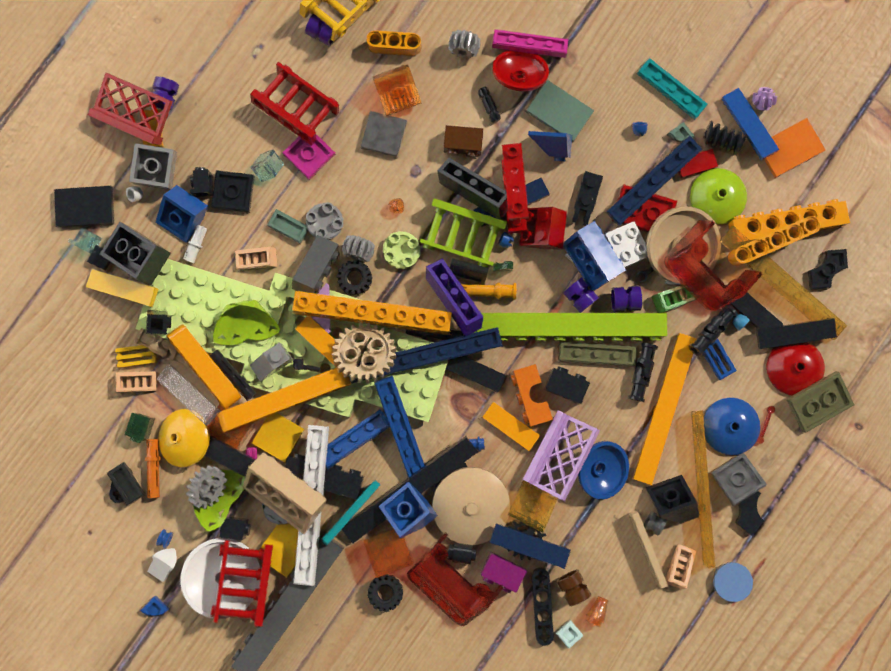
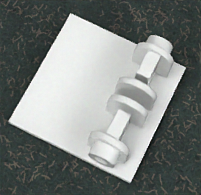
M634 221L604 234L607 241L612 245L617 257L623 262L624 267L648 257L647 245Z

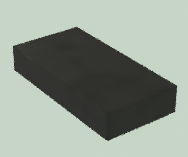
M452 258L450 263V270L457 279L485 285L489 268Z
M125 462L107 472V475L127 506L145 495Z

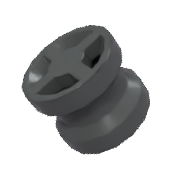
M652 511L646 518L644 527L646 530H652L658 536L664 529L667 520L658 517Z

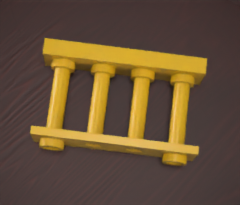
M302 0L300 2L299 14L306 18L309 14L314 13L332 28L331 40L335 41L338 37H343L347 29L375 2L378 3L380 0H351L357 5L351 12L336 0ZM322 2H327L344 18L337 23L318 6Z

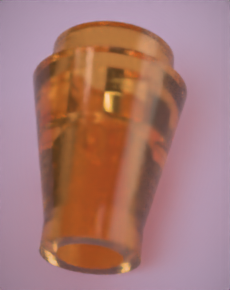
M598 596L586 614V621L601 627V624H604L608 600Z

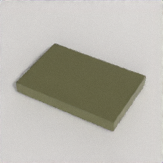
M837 371L787 398L788 404L804 433L854 406L846 385Z

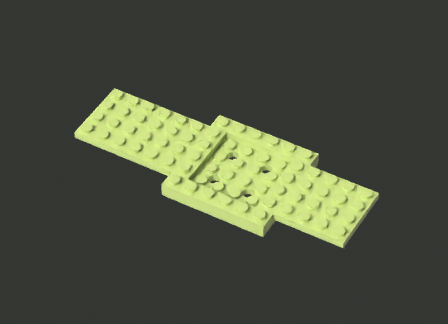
M167 259L151 287L159 289L153 307L143 305L135 328L137 330L143 328L146 332L147 310L167 311V316H171V328H167V334L183 324L206 352L213 353L219 349L225 358L244 363L241 376L246 378L245 381L249 386L268 392H274L322 374L321 371L295 370L293 362L260 382L250 365L261 354L278 343H282L288 352L293 353L294 359H303L304 365L321 368L323 364H328L331 370L336 368L295 330L297 318L300 316L306 318L307 316L293 314L295 290L292 289L293 278L278 273L274 274L270 290L268 291ZM329 290L330 296L357 299ZM257 300L280 328V332L264 340L247 339L237 345H221L213 342L216 322L224 307L230 303ZM330 319L331 332L329 334L332 336V331L335 328H341L343 334H345V328L351 331L352 324L359 328L360 323ZM270 326L269 331L275 329V327ZM378 326V331L382 328L385 329L384 335L390 333V339H394L393 346H396V352L433 343ZM258 329V331L255 332V334H263V332H261L260 329ZM153 334L168 339L166 337L167 334ZM221 334V336L218 337V338L226 339V338L223 336V334ZM234 334V337H233L232 339H234L235 337H240V336ZM359 339V340H356L355 342L361 343V342H363V340H360V339ZM376 346L373 349L379 350L381 347ZM351 355L348 359H354L355 356ZM448 360L384 376V378L393 375L407 416L429 422ZM377 377V381H378V380H381V379H384V378H382V377ZM369 379V383H366V380L361 381V383H353L337 391L305 402V404L346 417H351L356 399L383 408L373 379Z

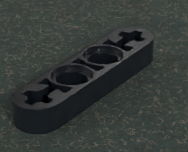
M539 567L533 570L531 576L535 637L540 645L548 646L554 638L550 576L546 569ZM539 572H542L543 575H546V578H543L542 582L543 586L547 585V588H535L536 585L540 586L539 580L535 578V576L539 575ZM540 591L547 593V599L544 602H540L536 598L537 593ZM541 611H546L549 615L548 619L544 622L538 619V614ZM538 625H550V627H545L547 635H550V637L546 638V641L539 637V635L543 634L542 627L538 628Z

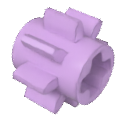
M761 87L757 93H753L752 102H754L757 109L769 110L772 105H776L777 96L773 93V89Z

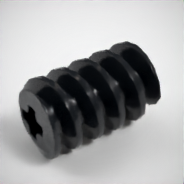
M710 121L703 136L705 145L712 141L713 148L717 144H719V150L726 146V153L734 149L733 155L736 156L741 150L747 134L742 137V132L738 131L735 135L734 129L727 133V126L720 130L719 123L713 127V121Z

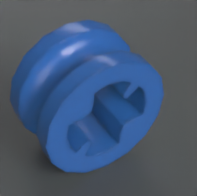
M166 529L161 531L156 542L157 546L162 545L164 549L169 546L173 537V532L167 533Z

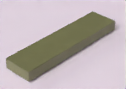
M560 341L558 361L635 366L636 347Z

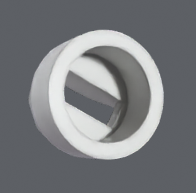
M136 186L128 187L126 190L128 200L136 202L142 199V189Z

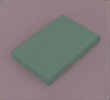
M547 80L526 112L557 133L571 134L572 142H574L594 110Z

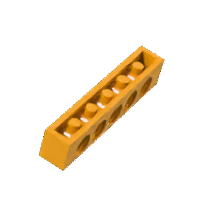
M838 199L827 201V204L824 205L816 202L808 204L806 208H801V205L790 207L788 211L775 209L770 214L765 215L764 212H757L752 214V217L745 218V215L733 217L734 220L728 223L732 245L749 243L788 226L785 222V217L789 218L791 224L804 219V214L814 216L820 221L819 231L843 227L850 224L846 201L839 202ZM823 211L827 212L828 219L823 217ZM767 220L772 222V224H773V228H772V229H770V228L767 227V225H766V221H767ZM806 223V228L810 230V225ZM748 224L754 226V232L748 230ZM789 230L790 236L793 235V232L791 230Z

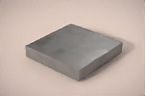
M370 111L361 148L398 157L407 120Z
M744 452L711 472L712 477L733 506L767 486Z

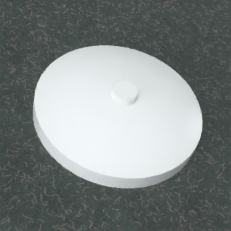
M216 538L206 541L189 554L181 572L183 595L188 604L201 615L214 618L210 617L212 605H216L223 558V556H219L221 544H225V540H229V547L249 549L237 540ZM228 555L226 567L252 570L260 568L257 558ZM225 575L223 587L255 590V588L259 589L260 580H256L257 578ZM222 595L220 608L245 610L253 602L254 598ZM219 616V619L228 618V617H226V616Z

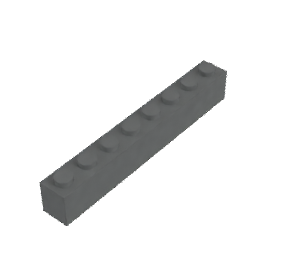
M319 535L315 585L294 584V570L290 576L293 580L289 585L285 584L278 593L281 597L277 602L273 600L267 608L269 614L266 618H263L262 627L256 626L258 628L254 634L250 633L245 639L244 643L246 646L244 649H238L233 656L234 663L231 666L236 671H257L342 552L344 549L343 545L333 539L326 546L322 543L323 537Z

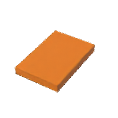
M805 118L772 136L779 150L764 160L774 178L819 155L826 149L809 120Z

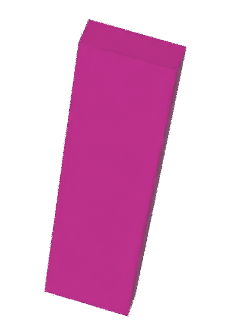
M494 29L492 48L566 58L568 39Z

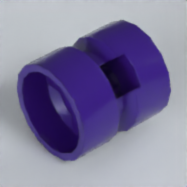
M313 13L307 22L305 34L314 39L319 38L320 42L331 46L334 42L331 40L332 28Z
M156 76L152 86L154 89L153 93L173 101L170 111H172L175 102L173 96L177 95L179 84L168 78ZM159 101L155 103L156 108L163 110L165 102Z
M582 277L563 292L569 301H574V307L579 313L599 298L593 290L588 289L589 285Z
M631 286L627 290L624 287H613L611 290L613 312H624L626 309L629 311H641L642 292L640 286Z

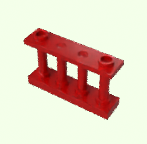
M277 62L276 70L278 76L264 92L254 89L250 94L251 103L312 146L316 141L315 129L329 112L336 116L339 114V104L334 98L327 97L295 74L288 65ZM284 79L293 84V87L279 103H274L270 100L269 97ZM301 90L308 95L307 99L294 114L288 113L285 110L286 105ZM314 101L318 102L323 106V109L310 124L305 125L300 121V118Z
M522 144L502 145V173L504 190L507 195L508 211L506 216L508 234L526 233V218H529Z
M225 540V544L220 546L219 556H223L216 605H212L210 617H214L213 622H218L219 616L247 618L255 621L254 626L262 627L273 545L265 544V548L260 550L229 547L230 541ZM228 555L254 557L263 560L262 568H258V570L226 567ZM225 575L257 578L256 580H260L259 589L247 590L223 587ZM222 595L254 598V601H257V609L250 611L220 608Z

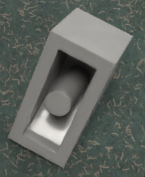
M278 343L261 354L250 367L261 382L292 362L293 359L284 345Z

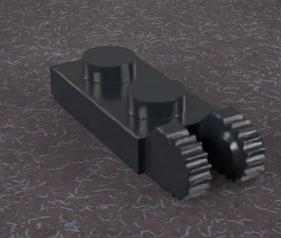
M587 171L584 172L571 222L576 223L579 211L582 210L586 212L583 225H588L603 176Z

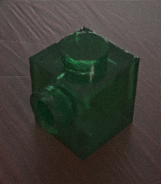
M131 413L124 435L129 436L133 442L141 443V441H146L150 437L155 418L140 413Z

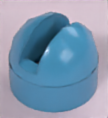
M739 314L733 318V325L740 331L750 319L745 315Z

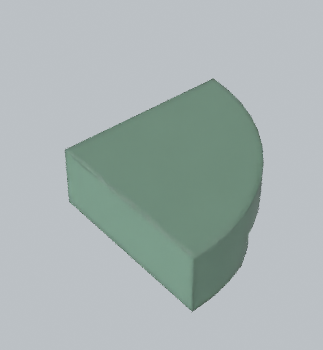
M684 122L667 134L671 139L678 142H683L689 136L695 137Z

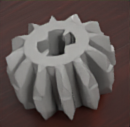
M456 30L450 36L448 49L458 57L472 58L477 56L481 39L471 31Z
M349 235L346 236L343 242L342 253L357 261L369 262L373 257L375 245L365 238Z

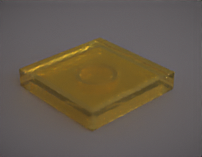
M523 480L508 515L543 532L558 498Z

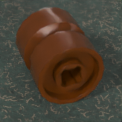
M578 569L568 572L556 580L561 591L565 592L564 597L569 606L580 604L592 595L587 585L582 584L584 579Z

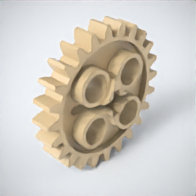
M360 323L359 328H356L352 324L351 331L345 328V334L339 333L340 339H335V346H332L334 352L332 357L335 359L334 365L338 366V372L344 371V378L350 375L351 381L358 378V383H361L362 379L369 383V378H372L376 382L377 375L384 378L383 371L389 373V366H394L393 360L396 359V346H393L394 339H390V333L384 335V328L378 331V325L370 328V323L366 327H363V324ZM359 339L363 340V342L357 343L355 341ZM376 346L381 347V349L375 350L373 348ZM351 355L355 356L354 359H348L347 357ZM369 362L373 363L372 366H366L365 364Z

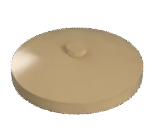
M694 207L670 209L656 219L649 231L646 246L648 259L657 274L670 282L680 284L696 282L708 275L718 261L721 251L719 229L714 220L700 209Z
M464 467L454 470L441 480L433 496L432 508L438 515L435 518V522L445 536L457 543L478 545L491 539L496 523L503 526L506 525L510 513V499L504 484L496 475L483 468Z

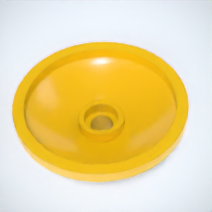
M179 409L168 415L160 427L158 436L161 454L168 463L176 467H190L198 463L206 454L210 442V432L205 419L198 412L190 409Z

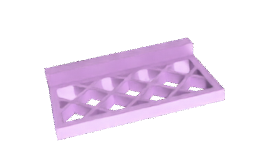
M558 410L523 480L565 501L600 430ZM570 423H575L576 430L568 433L567 429ZM592 431L589 439L583 440L582 432ZM578 434L580 443L571 446L570 437ZM566 440L568 448L560 451L559 445L561 441ZM581 447V455L575 458L573 450ZM569 452L571 460L563 463L561 455ZM557 457L559 465L551 468L550 463L552 459ZM572 465V473L566 476L564 467ZM560 470L562 478L554 481L552 472ZM548 475L550 483L541 485L540 482L543 476ZM563 482L564 489L560 495L557 493L555 485Z

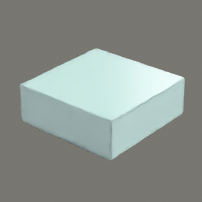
M571 620L555 632L568 648L572 647L583 637V634Z

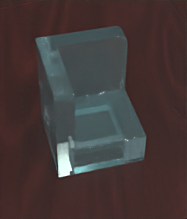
M273 149L260 154L250 168L259 180L263 182L275 178L284 163Z
M81 228L75 240L69 238L68 242L92 253L95 245L99 246L102 238Z

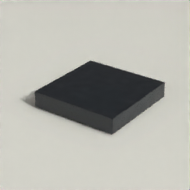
M216 170L211 208L250 213L255 176L253 174Z

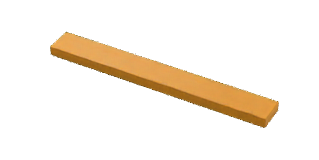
M682 333L677 335L632 478L634 480L650 485L653 483L693 356V352L690 351L688 346L694 343L697 338Z

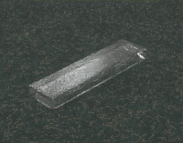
M168 364L156 378L205 425L208 426L217 413L220 412L209 399L172 365Z

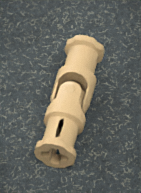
M140 329L134 341L135 344L139 343L149 348V351L161 355L168 360L182 363L186 368L189 367L170 341L158 335L146 334L145 329Z

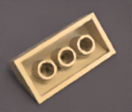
M264 452L248 467L243 489L305 535L322 511L327 499Z

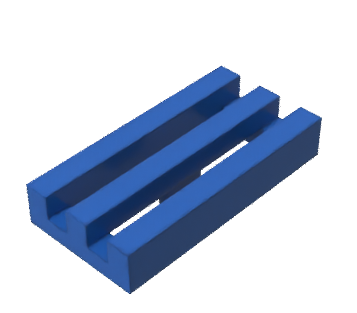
M717 338L714 344L730 370L727 371L712 345H709L708 348L723 374L719 371L707 349L704 351V356L718 380H722L737 370Z

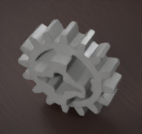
M208 465L206 469L201 467L200 473L195 471V477L189 479L191 485H187L186 488L190 491L186 495L189 497L188 501L193 505L206 509L207 505L213 506V501L219 502V495H224L222 490L226 489L227 486L223 483L227 479L224 478L225 473L215 466L211 467Z

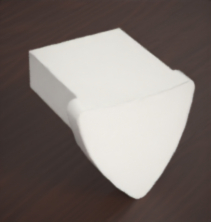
M174 548L164 549L155 553L147 572L164 582L176 563L177 557Z

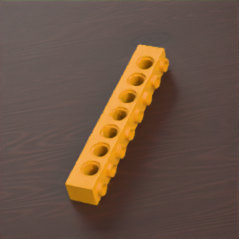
M295 291L292 310L293 314L363 324L370 323V325L444 335L450 332L452 312Z

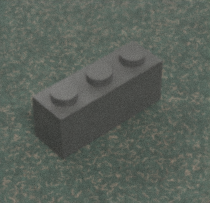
M317 235L292 279V289L300 292L319 293L323 286L322 280L324 277L327 278L329 276L332 262L336 263L340 253L337 252L338 244Z

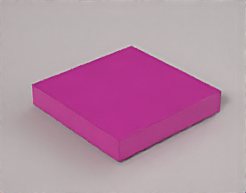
M317 134L316 141L312 146L298 137L282 152L308 180L336 155Z

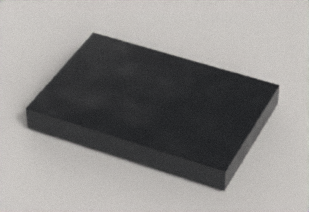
M111 185L54 189L56 227L114 224L113 187Z

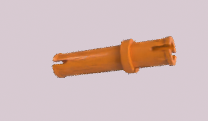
M146 439L147 498L160 497L159 460H161V456H159V439Z

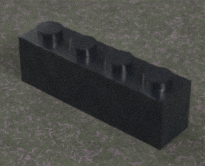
M448 158L437 170L441 185L499 220L508 211L505 190L453 159Z
M294 453V456H288L285 468L289 469L297 478L303 480L305 456ZM337 464L329 469L325 467L324 491L356 500L359 498L365 477L360 475L361 471L351 468L350 471L342 470L343 466Z

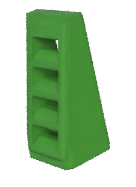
M688 283L652 296L657 312L662 313L694 301L696 297L691 284ZM681 289H684L685 294L687 296L686 300ZM675 291L677 292L680 302H678ZM667 294H669V296H670V298H671V301H672V303H673L672 305H671V303H670V300H669V297H668Z

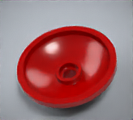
M509 50L496 57L493 62L492 72L495 79L504 87L514 91L527 92L538 89L546 83L549 76V67L546 61L537 54Z
M803 342L774 347L768 356L766 370L770 382L778 391L793 396L823 379L825 365L819 350L813 344ZM799 363L802 364V370L797 368Z

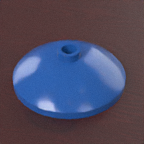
M731 397L723 398L711 404L706 410L702 420V432L707 443L717 452L725 455H738L748 451L756 443L760 434V420L755 409L746 401ZM733 423L737 424L736 430L732 428Z
M600 441L593 444L578 474L579 483L584 492L596 499H607L616 495L623 488L629 474V460L626 452L620 445L611 441Z

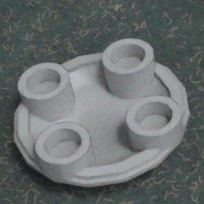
M321 203L312 207L307 213L306 226L313 237L319 235L329 240L335 238L341 232L343 217L338 208L333 206L332 203Z

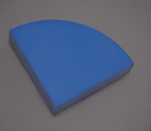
M154 596L143 607L141 612L146 615L157 616L164 614L169 608L157 596Z

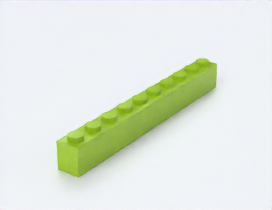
M481 313L483 315L482 328L474 332L498 327L501 341H508V337H516V341H527V337H535V341H547V337H554V341H566V338H573V341H585V338H593V341H604V338H612V341H623V338H631V341H643L642 338H650V341H662V338L667 337V313Z

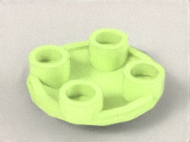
M399 231L390 234L383 244L385 260L390 266L397 269L411 267L420 256L419 241L408 232Z

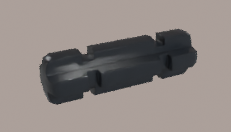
M485 86L478 90V94L482 98V103L487 113L490 114L491 122L495 123L501 119V116L496 111L497 107L492 96L489 95L488 88Z

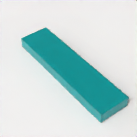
M650 58L637 72L638 76L694 120L708 105Z
M376 480L370 484L323 537V544L327 546L378 489L380 484Z

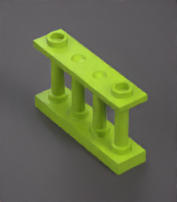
M434 198L432 206L436 207V214L428 239L420 240L421 243H424L423 247L433 251L436 247L476 260L479 266L487 268L489 265L493 266L494 262L489 261V257L497 233L501 229L505 230L507 222ZM449 211L454 213V220L446 245L443 246L434 242L443 214ZM467 217L472 219V227L464 251L461 252L452 248L461 220ZM486 223L490 225L489 229L491 230L482 257L470 255L479 227Z

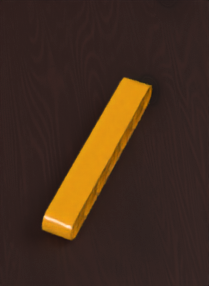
M337 367L219 412L217 417L223 433L352 384L349 375L344 378V371L338 372Z

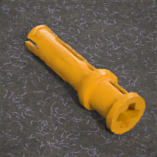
M498 282L495 285H462L469 296H490L497 299L513 298V300H516L517 283H513V285H505Z

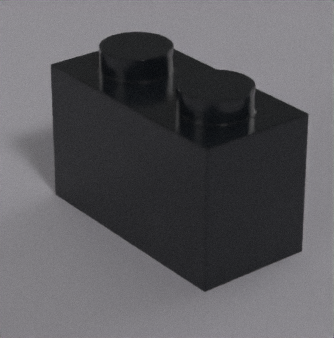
M560 366L557 369L553 368L544 390L577 404H582L590 382L586 381V377L577 373L575 376L568 374L569 370Z

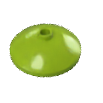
M722 168L703 172L696 178L690 190L691 206L707 213L716 225L727 224L734 220L733 217L739 216L743 212L747 202V191L743 181L735 173ZM719 191L724 192V197L719 195Z

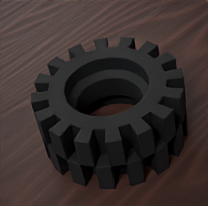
M357 260L347 261L348 263L342 264L341 269L339 268L337 282L345 293L359 296V294H364L366 290H369V286L372 284V274L367 265ZM358 271L361 273L362 280L358 285H351L348 282L347 277L350 272Z
M379 575L373 579L368 588L369 603L373 605V608H377L381 612H389L396 609L403 597V586L400 584L399 579H396L393 575ZM387 585L392 588L393 596L391 599L382 600L379 597L378 590L381 586Z

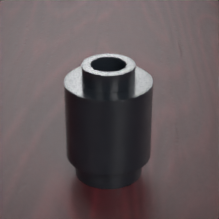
M450 544L448 560H452L454 563L471 565V561L476 559L477 549H473V545Z

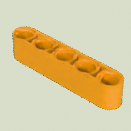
M809 216L730 251L728 261L733 266H740L818 232L821 226L820 221L814 216ZM806 223L810 225V230L806 228ZM789 230L793 232V238L790 237ZM772 237L775 238L776 245L772 243ZM755 245L759 247V253L755 251ZM737 252L742 254V261L738 259Z
M183 324L166 335L170 343L225 410L242 398L236 388Z

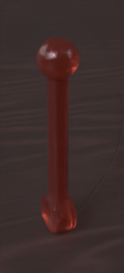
M774 406L767 407L768 414L764 422L760 437H758L757 443L762 444L764 442L763 437L765 435L772 413L775 412Z

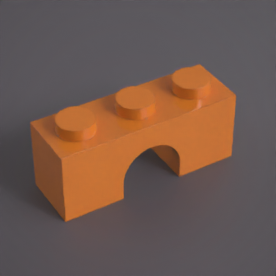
M536 364L512 371L513 375L510 376L514 387L517 386L519 391L516 397L519 405H523L525 411L522 413L524 423H528L531 427L553 420L548 402L535 403L529 396L531 387L542 383Z

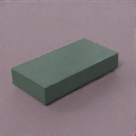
M277 209L267 224L268 227L299 244L302 243L308 232L305 224Z

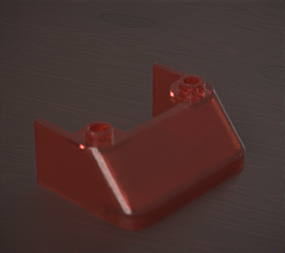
M698 220L666 255L664 265L705 309L716 311L742 298L763 274L759 271L745 270L738 279L731 280L725 285L702 261L709 250L707 242L702 237L715 222L713 220Z
M445 532L407 572V577L453 622L459 626H466L490 607L504 586L500 584L491 591L486 584L476 583L474 586L470 584L445 560L448 557V551L441 544L448 536Z

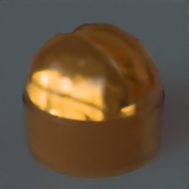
M401 198L392 199L388 203L390 205L388 209L391 213H403L404 202Z

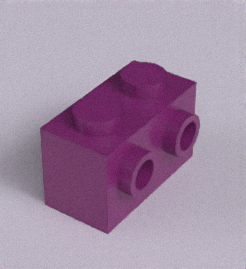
M490 551L480 573L485 582L492 585L495 582L501 585L500 589L505 592L511 593L513 591L517 593L527 571L525 568Z

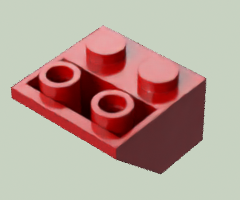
M553 206L528 208L529 218H526L527 232L520 234L519 246L547 250L563 249L567 211Z

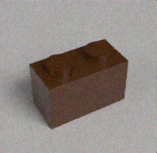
M446 125L444 152L450 156H458V154H466L467 157L475 158L477 155L481 156L483 128Z

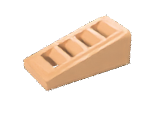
M264 247L235 251L236 270L277 267L276 248ZM259 253H261V263H259ZM243 254H246V265H244ZM251 254H253L254 264L251 262Z
M156 371L116 373L117 393L156 391ZM146 376H150L151 387H147ZM127 377V388H123V378ZM131 377H134L135 387H131ZM138 377H142L143 387H139Z
M677 544L666 575L668 585L679 589L687 588L696 550ZM680 552L689 555V558L680 556ZM678 560L687 563L686 566L679 564ZM676 568H677V569H680V570H683V571H684L683 574L680 573V572H677V571H676ZM674 576L681 578V581L674 579Z

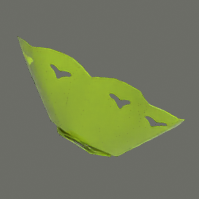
M257 300L230 303L224 307L216 322L213 342L221 345H237L247 339L264 340L280 332V328ZM270 326L275 327V329L269 331ZM258 329H260V331L263 332V334H255V332H257ZM221 334H223V336H224L226 339L218 338V337H220ZM234 334L240 336V337H235L234 339H232V338L234 337Z
M221 470L225 473L224 478L227 481L223 484L227 487L222 490L224 495H219V502L213 501V506L207 505L206 509L193 505L195 515L206 531H212L221 527L229 513L231 504L244 491L243 484L246 477L233 470ZM241 477H243L242 480H241L242 484L240 485V482L238 481V479H240Z

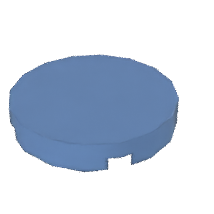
M724 563L714 573V589L721 598L727 601L738 602L744 600L753 588L751 573L745 566L739 563Z

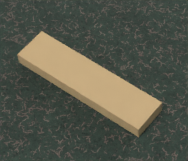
M630 512L628 515L657 586L661 589L668 587L639 512Z

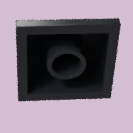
M682 475L646 487V491L661 518L684 523L699 517L698 502Z

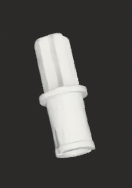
M197 225L191 241H188L189 245L184 254V260L195 263L200 248L203 247L201 243L207 228Z

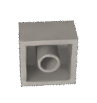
M135 143L129 182L171 190L177 152L173 149Z

